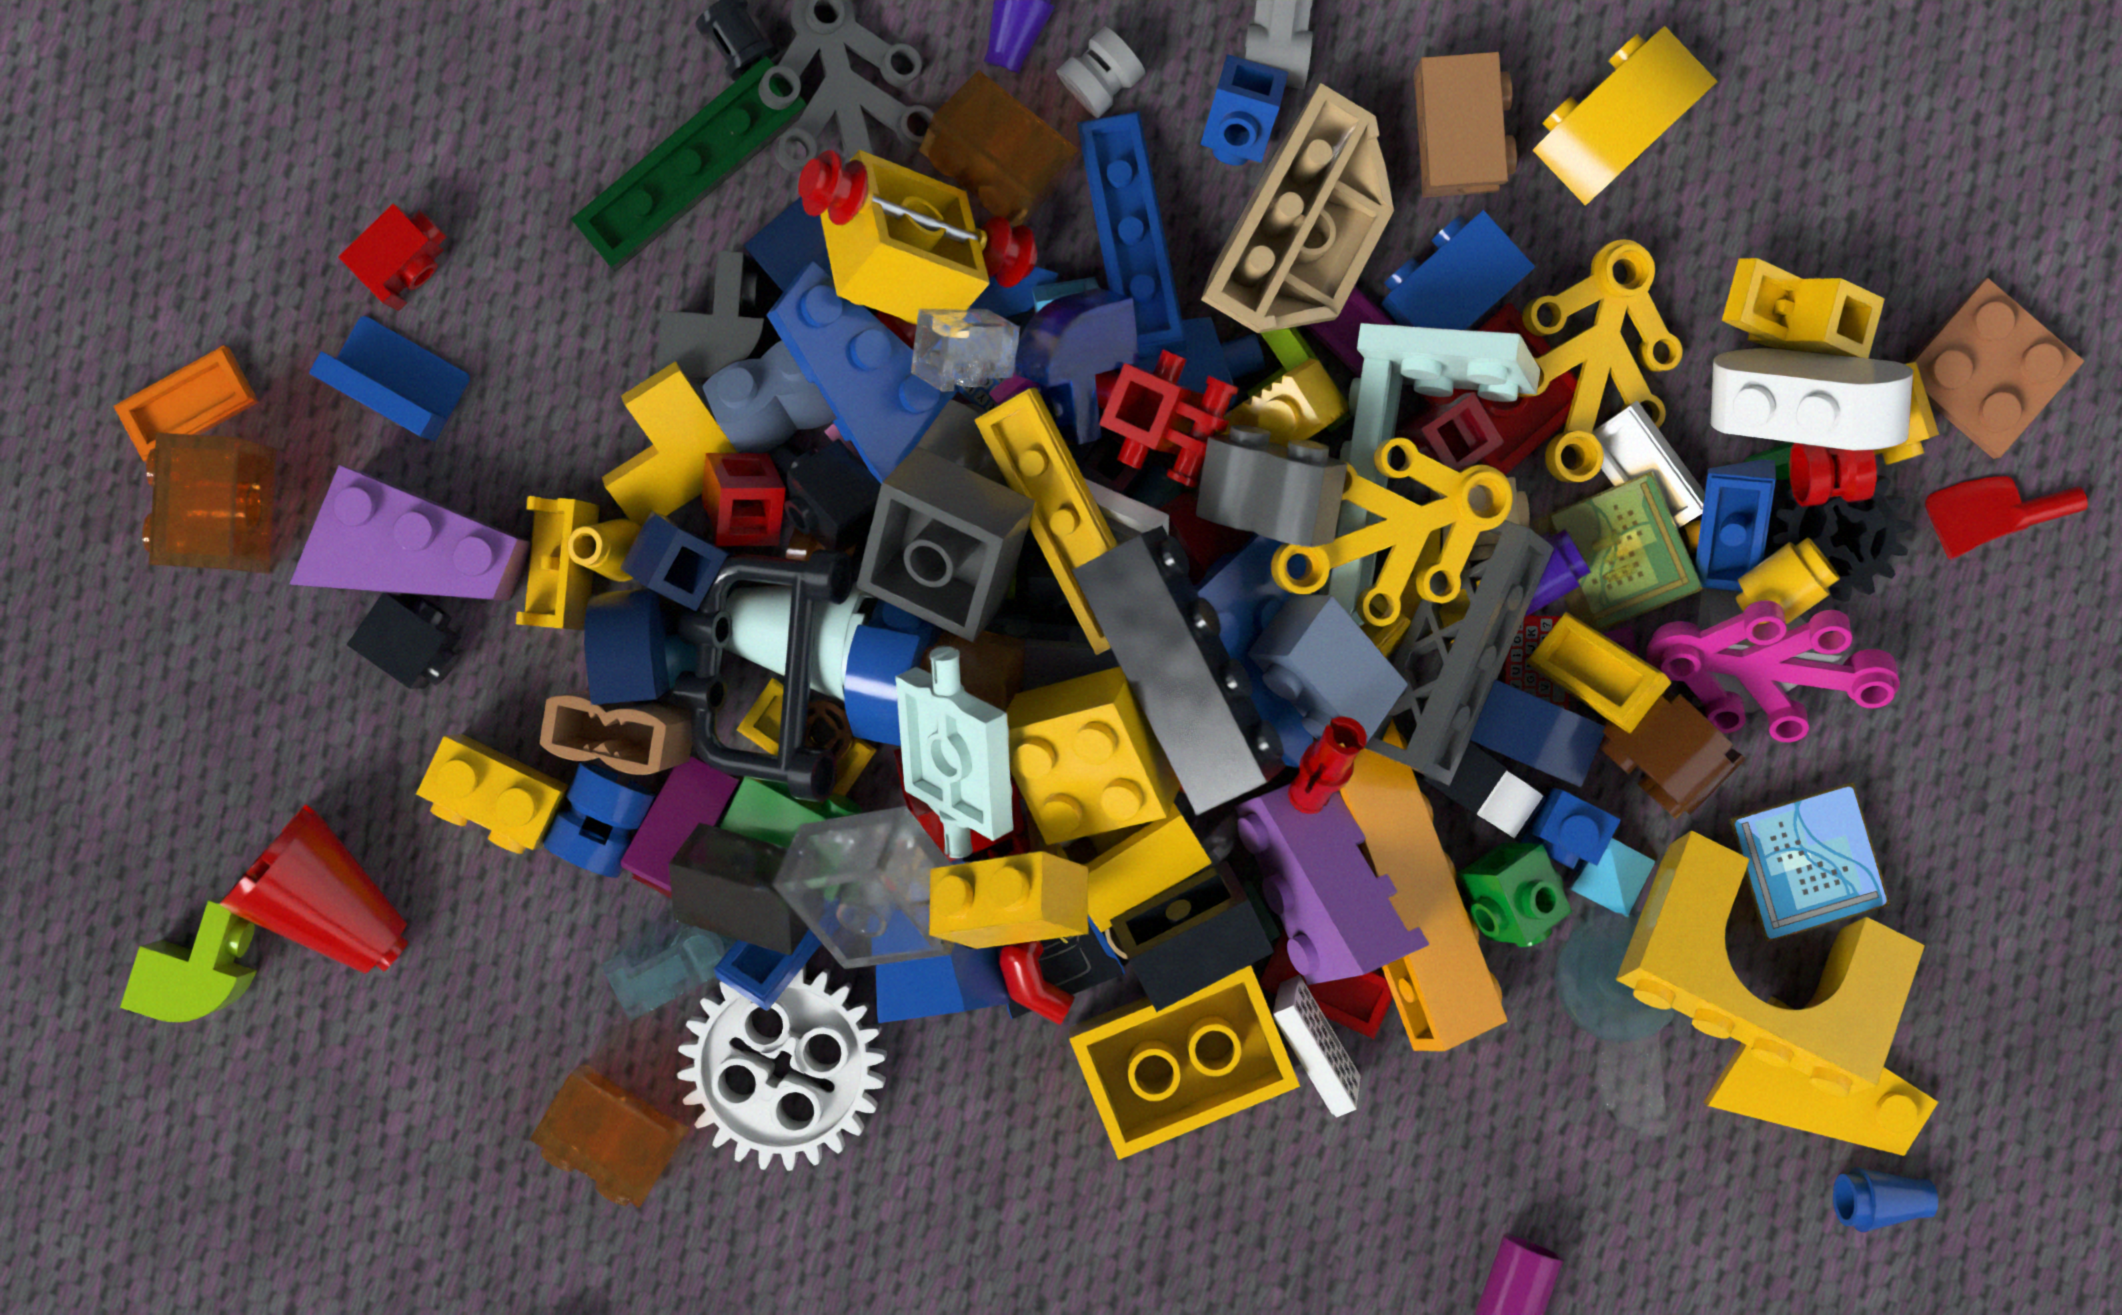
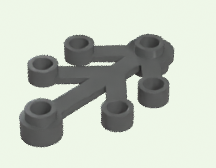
M850 0L794 1L791 9V22L797 35L778 66L771 67L764 74L759 83V96L765 105L775 110H783L791 106L801 89L799 77L817 50L825 78L795 127L787 130L777 142L775 157L780 166L791 172L802 171L807 162L815 158L817 153L816 141L833 113L836 117L847 163L859 149L873 155L862 110L894 130L899 140L907 147L920 148L929 143L938 129L935 114L929 108L922 105L906 107L852 71L845 48L880 68L883 79L894 87L909 85L920 73L922 61L917 50L904 43L891 46L855 22L854 7ZM814 7H828L833 12L835 21L830 24L822 23L816 18ZM895 56L906 58L910 62L911 73L906 75L897 73L892 68L891 58ZM774 78L784 80L790 88V95L787 97L776 96L769 88V81ZM918 117L924 120L927 124V134L925 136L912 134L907 127V119ZM791 140L800 142L806 149V158L802 160L791 158L785 149L786 142Z

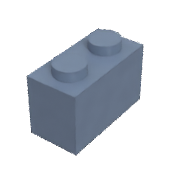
M1291 594L1247 653L1264 672L1262 678L1267 687L1278 696L1290 701L1303 716V727L1318 740L1322 737L1326 725H1331L1330 721L1333 718L1346 716L1355 719L1363 726L1368 742L1408 686V683L1332 595Z

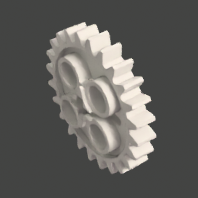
M805 964L770 1007L779 1013L783 1021L782 1034L776 1037L762 1036L755 1030L752 1024L753 1010L760 1006L722 981L719 984L725 1001L707 994L700 1003L710 1018L692 1016L686 1023V1026L699 1036V1040L684 1041L678 1049L685 1056L695 1059L694 1064L682 1068L677 1073L678 1079L696 1081L697 1088L693 1089L683 1099L684 1105L703 1104L706 1110L694 1125L697 1128H701L715 1122L720 1129L712 1145L717 1148L730 1138L737 1141L735 1160L738 1162L752 1148L759 1151L760 1169L765 1170L776 1153L782 1155L787 1171L793 1170L800 1151H804L809 1161L813 1165H817L822 1159L821 1144L823 1142L836 1153L843 1151L845 1141L840 1131L842 1128L858 1136L861 1134L865 1126L855 1113L856 1110L874 1113L878 1106V1102L867 1094L865 1090L883 1088L886 1077L871 1071L870 1066L884 1061L887 1057V1051L879 1048H869L868 1042L881 1032V1026L873 1024L861 1025L859 1019L863 1017L869 1008V1003L866 1001L850 1007L845 1002L852 988V984L849 982L840 986L835 992L828 989L830 970L827 968L814 981L806 979ZM817 1034L831 1035L838 1041L841 1047L842 1054L840 1060L832 1064H824L815 1060L809 1050L810 1038ZM734 1037L740 1038L748 1046L759 1051L760 1054L773 1059L781 1051H786L792 1055L790 1066L794 1070L812 1077L825 1078L833 1082L835 1088L833 1091H826L813 1080L793 1071H789L783 1079L777 1078L773 1075L775 1064L771 1060L753 1052L738 1050L732 1046L731 1040ZM732 1065H741L748 1068L755 1077V1091L745 1095L732 1091L726 1083V1068ZM793 1092L806 1095L814 1106V1116L807 1121L791 1119L783 1110V1096Z

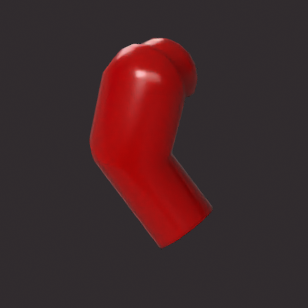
M1040 940L1009 944V946L1002 948L999 964L1009 996L1022 1006L1061 1025L1073 1004L1075 996L1043 979L1038 962L1044 951Z

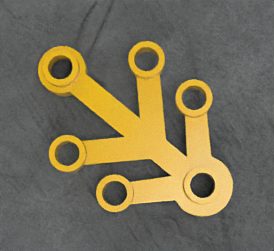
M1616 240L1604 245L1598 250L1592 260L1590 276L1555 296L1547 295L1529 301L1523 310L1522 319L1526 329L1533 335L1545 336L1560 331L1566 323L1567 316L1600 300L1593 326L1538 358H1534L1540 368L1537 395L1546 390L1549 381L1583 362L1564 433L1556 435L1550 441L1545 453V461L1549 472L1562 482L1572 483L1590 480L1602 467L1604 458L1603 448L1592 432L1609 373L1625 402L1621 411L1635 401L1639 403L1645 402L1652 409L1653 416L1651 420L1657 428H1660L1665 420L1666 410L1663 402L1657 396L1651 394L1620 333L1626 311L1643 339L1638 347V359L1645 369L1652 372H1662L1661 370L1668 371L1675 368L1682 359L1683 349L1679 339L1668 332L1648 293L1655 275L1654 261L1643 246L1631 240ZM1616 262L1622 263L1627 270V278L1623 284L1618 283L1613 276V266ZM1542 304L1548 306L1553 315L1552 322L1548 327L1541 325L1537 318V311ZM1658 341L1665 343L1669 348V358L1664 364L1657 362L1653 355L1654 345ZM1518 393L1517 396H1518V397H1531V396H1537V395H1536V394H1523V393ZM1567 445L1572 447L1576 453V462L1570 469L1566 468L1561 461V453Z
M1386 439L1377 446L1374 452V464L1380 474L1388 478H1404L1409 476L1445 497L1420 506L1359 476L1350 463L1343 461L1348 465L1341 501L1347 500L1384 520L1334 538V543L1311 548L1284 543L1275 551L1271 561V573L1280 588L1290 593L1310 594L1319 590L1325 584L1330 569L1392 546L1375 585L1361 591L1357 597L1356 604L1357 614L1363 622L1374 626H1387L1392 624L1400 614L1401 601L1399 598L1430 531L1452 524L1437 563L1427 564L1418 572L1416 589L1419 595L1426 601L1447 603L1452 601L1460 591V574L1479 532L1496 528L1509 515L1513 503L1512 488L1505 475L1494 467L1473 465L1457 472L1419 453L1414 443L1408 439ZM1395 445L1399 446L1405 453V463L1398 471L1392 469L1387 460L1388 452ZM1475 486L1481 487L1486 495L1485 504L1478 511L1474 510L1469 503V493ZM1294 554H1300L1306 562V570L1298 579L1290 577L1286 567L1289 558ZM1437 571L1443 572L1447 578V587L1440 595H1435L1430 589V579ZM1380 593L1387 600V610L1382 617L1375 618L1370 612L1369 604L1371 599Z

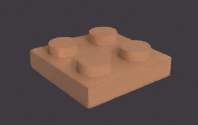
M1986 278L1976 285L1909 363H1917L1929 404L1989 456L1997 459L2003 456L2083 364L2084 360L1995 283Z

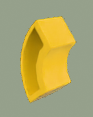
M1666 26L1661 28L1647 42L1638 33L1633 36L1608 61L1616 70L1580 104L1570 96L1542 123L1550 133L1533 151L1585 206L1718 82Z

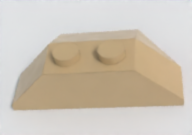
M1320 83L1270 161L1214 263L1201 298L1202 301L1256 333L1331 321L1339 316L1394 212L1386 166L1377 140L1379 130L1375 115L1324 84Z

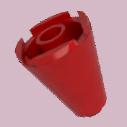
M305 804L281 830L282 833L274 839L220 902V905L239 917L366 974L375 965L384 972L409 943L408 940L401 936L407 923L320 814Z

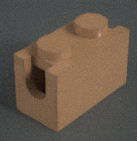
M1499 52L1421 57L1414 70L1422 198L1499 192V184L1507 183L1508 174L1515 173L1517 164L1515 138L1513 135H1505L1503 111L1511 109L1512 82L1509 71L1500 72Z

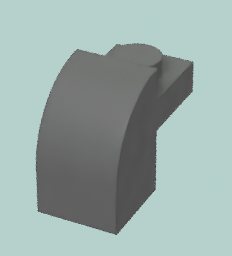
M718 250L713 315L661 310L656 373L676 361L691 384L704 385L712 375L730 364L747 359H760L768 344L771 326L765 319L747 317L748 309L757 310L759 307L761 275L759 271H751V261L744 252Z

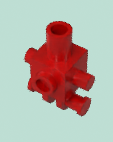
M1164 349L1153 372L1124 363L1120 373L1090 360L1083 363L1074 378L1072 393L1075 397L1104 409L1105 411L1099 425L1126 437L1117 460L1134 468L1141 469L1150 448L1176 454L1178 457L1173 469L1169 468L1166 476L1187 486L1197 488L1200 482L1197 478L1204 464L1208 437L1214 436L1216 430L1226 431L1230 421L1223 417L1232 396L1237 395L1239 388L1209 375L1206 380L1208 386L1204 394L1177 383L1187 359ZM1193 420H1194L1195 422H1194L1193 427H1192V429H1191V431H1190V434H1189L1188 432H1189L1190 427H1191V425H1192V423H1193Z

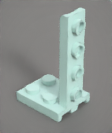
M1361 323L1357 350L1364 357L1361 378L1355 377L1353 379L1349 392V412L1351 416L1355 417L1352 441H1345L1342 445L1339 460L1350 463L1359 476L1387 489L1388 477L1383 476L1376 469L1374 452L1382 441L1394 438L1402 384L1414 385V391L1429 396H1451L1453 388L1478 390V396L1484 399L1510 402L1517 400L1518 393L1537 395L1540 368L1520 334ZM1393 447L1390 449L1387 456L1389 465L1391 462ZM1343 500L1339 509L1334 538L1379 522L1382 518L1347 500ZM1377 552L1330 569L1327 581L1320 588V595H1332L1359 627L1365 622L1359 618L1356 611L1357 597L1365 588L1372 586Z

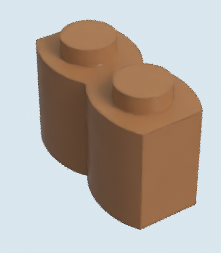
M589 689L546 699L539 744L550 753L567 760L587 761L600 758L610 767L624 773L635 775L652 774L689 762L692 748L691 713L686 709L677 707L675 704L661 701L641 704L630 701L591 705Z

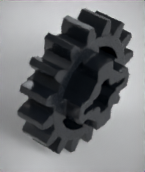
M1877 475L1875 492L1872 498L1860 503L1852 502L1848 505L1844 499L1837 496L1830 497L1822 505L1802 507L1797 503L1791 485L1783 484L1779 490L1788 501L1784 508L1771 507L1770 516L1780 521L1778 529L1768 531L1766 541L1780 544L1782 548L1789 542L1796 546L1808 537L1826 558L1830 557L1833 565L1838 567L1840 572H1837L1840 580L1828 587V590L1833 599L1846 602L1850 601L1852 586L1858 592L1871 595L1875 592L1872 579L1875 574L1890 579L1895 576V571L1887 561L1891 554L1907 556L1909 549L1897 543L1896 537L1897 533H1903L1912 529V523L1896 519L1894 512L1899 510L1906 503V500L1903 496L1884 495L1891 482L1887 476ZM1836 520H1842L1845 523V526L1840 528L1839 531ZM1837 532L1840 542H1832L1830 536Z

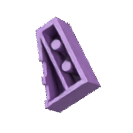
M338 465L289 585L510 601L530 554L532 542L362 471Z
M1291 783L1234 806L1239 816L1238 832L1246 849L1255 855L1264 877L1262 883L1264 897L1269 907L1280 916L1289 938L1287 942L1289 958L1295 969L1304 975L1307 985L1365 975L1430 945L1420 927L1408 932L1388 899L1397 893V889L1388 874L1378 878L1373 874L1357 845L1365 841L1366 837L1339 792H1333L1326 807L1323 805V810L1316 814L1302 813L1290 803L1288 787Z

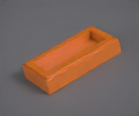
M223 345L113 407L142 460L150 463L259 403L231 349Z

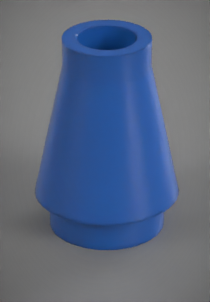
M1855 1167L1849 1174H1840L1836 1178L1833 1187V1204L1836 1215L1844 1226H1854L1857 1231L1864 1233L1917 1218L1934 1217L1938 1209V1194L1935 1185L1930 1179H1913Z

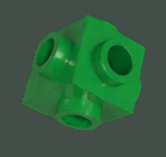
M1502 842L1457 873L1472 906V918L1477 927L1484 933L1487 941L1516 943L1518 947H1529L1547 939L1553 932L1551 927L1572 913L1562 889L1561 876L1551 864L1543 844Z

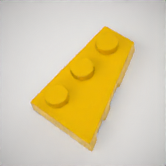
M1773 996L1767 1002V1004L1778 1008L1794 1010ZM1742 1042L1703 1102L1710 1107L1905 1156L1939 1103L1885 1067H1883L1877 1086L1849 1094L1845 1097L1834 1096L1812 1086L1809 1082L1811 1076L1790 1066L1786 1068L1776 1067L1758 1060L1750 1052L1752 1047Z

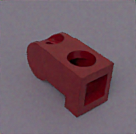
M1475 393L1463 394L1450 404L1438 405L1434 403L1414 412L1396 425L1394 438L1410 440L1417 447L1419 453L1457 472L1472 466L1505 443Z

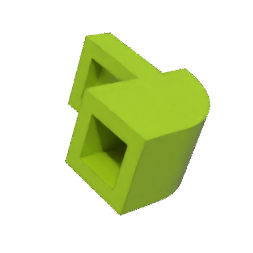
M225 896L208 900L193 949L164 940L139 946L120 1008L161 1021L186 1022L201 1018L231 1005L246 992L257 970L233 963L235 956L240 958L247 951L253 938L255 923L231 913L220 905Z

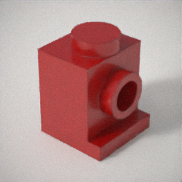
M393 203L338 258L383 304L399 312L407 304L399 293L406 287L409 290L421 287L434 275L438 268V264L434 259L444 251L440 244L447 236L420 209L411 216Z
M706 453L701 499L714 528L713 542L715 546H779L786 488L769 453Z

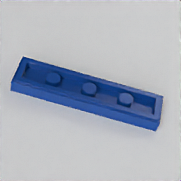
M1136 111L1077 122L1122 360L1161 354L1163 349L1169 352L1187 349L1186 336L1140 112Z

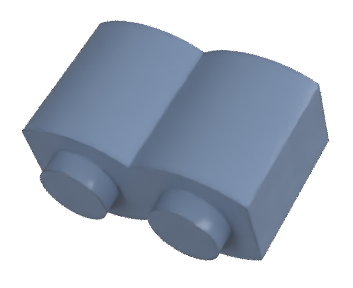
M782 340L772 346L761 359H747L730 364L712 375L702 386L717 424L738 453L767 452L777 445L785 443L798 429L817 428L837 418L817 385L807 381Z

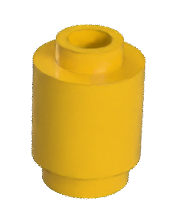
M1807 537L1796 546L1791 542L1787 543L1738 579V583L1743 592L1737 595L1735 599L1743 612L1749 605L1758 601L1768 600L1776 602L1784 610L1787 625L1830 595L1828 587L1840 580V578L1819 548ZM1766 621V622H1761V623H1759V624H1766V623H1770V622H1769V621Z

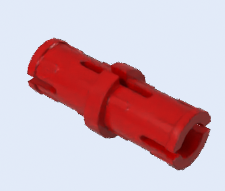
M1346 716L1333 718L1330 721L1331 725L1327 724L1323 730L1320 740L1313 742L1306 748L1300 758V772L1295 781H1292L1288 787V797L1295 809L1306 814L1319 813L1323 810V805L1326 807L1333 792H1338L1346 786L1354 772L1353 761L1367 744L1365 729L1355 719Z

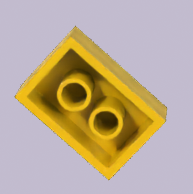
M1251 964L1156 1012L1149 997L1145 996L1071 1026L1069 1029V1040L1118 1160L1300 1087Z

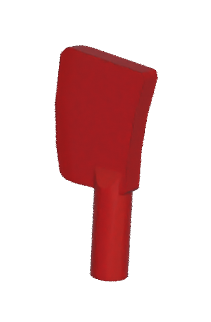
M2008 476L1987 477L1962 482L1929 494L1925 500V508L1949 560H1954L1970 550L1997 538L2023 531L2031 525L2085 511L2088 507L2086 494L2080 486L2022 502L2015 482Z

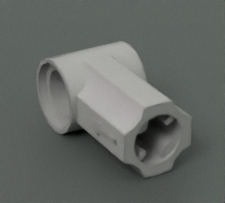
M1256 0L1253 24L1248 25L1245 59L1289 72L1285 87L1304 90L1312 48L1313 32L1308 31L1313 0Z

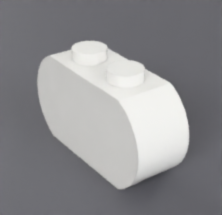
M1754 348L1726 352L1716 356L1713 361L1711 426L1727 434L1847 450H1870L1892 447L1908 439L1913 370L1905 364L1893 361L1775 348Z

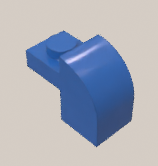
M880 598L868 626L858 624L851 642L844 682L845 710L853 737L901 746L895 676L914 667L929 673L930 652L935 649L943 628Z

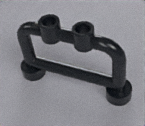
M817 549L811 554L808 561L751 554L730 555L723 562L697 611L687 607L682 612L678 626L679 637L684 644L697 646L695 671L684 670L678 675L674 684L673 697L677 707L692 710L690 722L692 742L699 757L710 768L725 774L787 783L791 795L798 799L824 802L833 792L837 779V761L834 753L827 749L807 747L805 743L817 602L840 605L849 597L854 581V566L848 553ZM737 580L792 586L778 755L729 748L720 741L717 735V713L724 707L728 692L726 680L720 675L722 651L732 636V618L729 612L726 611V601L729 588Z

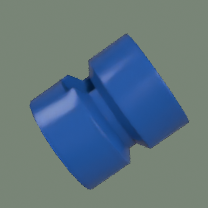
M580 762L565 793L571 806L569 810L556 813L543 841V846L551 853L576 866L603 876L618 878L623 871L621 860L632 842L628 834L630 830L640 828L657 795L648 788L629 780L627 787L616 783L618 774L594 764ZM588 815L611 825L608 835L584 825L586 816Z

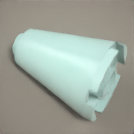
M857 582L853 583L850 595L844 603L837 605L817 602L810 688L845 703L844 682L847 659L858 624L868 626L879 600L878 597L857 588ZM776 585L734 589L726 601V611L729 612L732 618V636L724 648L785 676L792 586Z

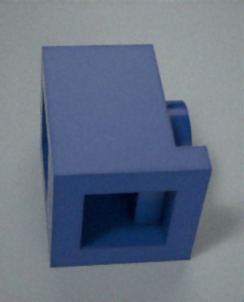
M1227 54L1200 145L1212 148L1213 155L1219 161L1228 165L1239 166L1247 163L1248 160L1262 163L1280 108L1289 72Z
M1549 787L1544 795L1547 799L1531 821L1521 843L1543 844L1549 858L1576 872H1579L1584 861L1598 866L1621 819L1564 790Z

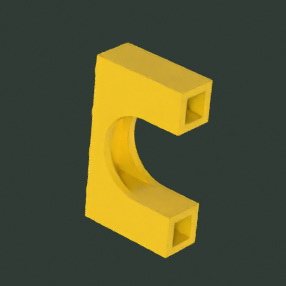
M1692 830L1672 842L1660 863L1616 981L1633 988L1635 998L1649 1006L1658 1009L1673 1008L1693 1018L1692 1025L1705 1034L1724 1039L1732 1037L1752 1047L1751 1054L1766 1064L1782 1068L1790 1066L1811 1076L1810 1084L1825 1093L1845 1097L1849 1094L1877 1086L1925 945L1868 917L1862 918L1841 928L1831 948L1816 992L1803 1009L1788 1010L1767 1004L1754 996L1740 982L1731 967L1725 945L1726 923L1750 859Z

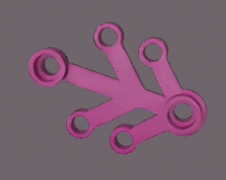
M1758 601L1749 605L1744 613L1703 631L1697 625L1690 622L1676 621L1667 623L1654 632L1652 640L1646 649L1647 663L1663 672L1669 680L1684 681L1704 704L1705 717L1721 733H1732L1743 727L1746 721L1744 702L1739 694L1725 691L1712 672L1735 675L1767 713L1769 733L1772 738L1780 742H1795L1802 739L1809 731V724L1805 706L1798 701L1791 700L1776 681L1847 691L1848 696L1864 708H1879L1887 705L1893 700L1900 686L1896 661L1890 653L1883 650L1866 649L1858 651L1848 657L1843 665L1791 658L1811 649L1822 654H1837L1846 650L1851 645L1852 633L1849 618L1846 614L1837 610L1821 611L1815 614L1808 623L1786 632L1783 608L1773 601ZM1766 621H1769V622H1770V623H1766V624H1759V623H1761V622H1766ZM1746 638L1756 644L1745 650L1727 648Z

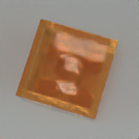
M156 433L155 448L149 452L146 463L147 480L149 485L153 487L152 513L146 516L142 531L143 545L145 550L149 552V565L203 571L270 574L277 448L237 437Z

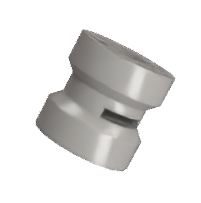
M1106 26L1102 27L1089 39L1088 50L1080 57L1071 56L1056 70L1064 86L1096 118H1099L1113 105L1114 94L1121 88L1133 87L1146 75L1144 67L1133 51L1115 32Z

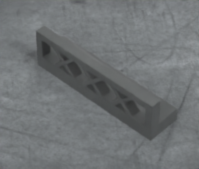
M1504 520L1503 523L1494 529L1485 530L1500 535L1491 558L1472 568L1467 559L1460 574V590L1465 588L1470 601V606L1464 619L1444 628L1439 614L1443 603L1429 602L1422 598L1392 665L1408 683V686L1405 688L1407 694H1401L1364 747L1369 751L1406 765L1448 786L1452 782L1495 679L1497 680L1554 550L1553 546L1530 528ZM1437 571L1430 579V589L1435 595H1440L1447 587V578L1443 572ZM1481 580L1479 586L1477 587L1476 582ZM1438 648L1444 663L1438 679L1418 688L1413 674L1415 665L1420 656ZM1412 708L1417 726L1407 749L1404 750L1382 741L1392 717Z

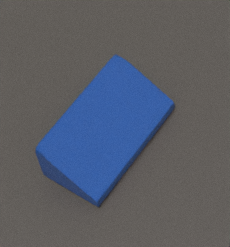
M1756 460L1708 468L1694 567L1695 575L1699 581L1698 588L1743 592L1738 579L1763 561L1776 481L1775 460Z

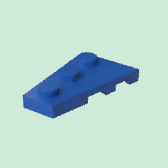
M814 261L805 265L767 313V317L807 381L817 385L837 417L833 422L845 442L852 441L867 465L869 472L882 485V482L912 452L948 401L953 399L958 390L863 305H856L845 298L837 296L834 279Z

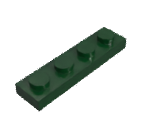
M767 56L571 218L573 223L615 272L800 119L808 106L800 95L797 96L791 106L783 110L772 109L761 100L758 90L759 83L766 71L775 66ZM774 78L769 81V88L773 94L778 97L790 95V88L784 80Z

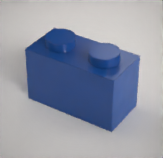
M1484 210L1469 223L1460 214L1431 240L1439 249L1422 265L1413 257L1410 258L1384 282L1391 293L1386 296L1380 305L1399 326L1466 330L1531 272L1535 266Z

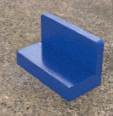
M361 316L358 319L337 357L321 351L309 371V374L418 436L436 442L470 382V375L367 316Z

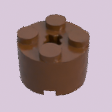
M1667 689L1659 696L1631 734L1604 716L1597 722L1605 726V729L1602 731L1604 736L1599 749L1628 775L1638 767L1645 776L1637 785L1675 819L1684 811L1691 815L1746 760L1741 753L1732 749L1734 745L1683 696L1679 694L1675 697Z

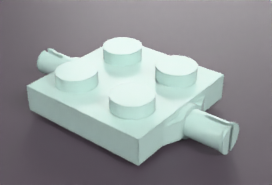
M945 646L930 652L932 675L918 667H914L895 677L905 791L927 803L939 815L944 827V852L946 855L949 854V857L958 859L969 856L973 851L970 828L992 841L1013 830L1012 786L1010 783L1008 748L1009 729L1007 713L964 691L963 685L960 684L959 650Z

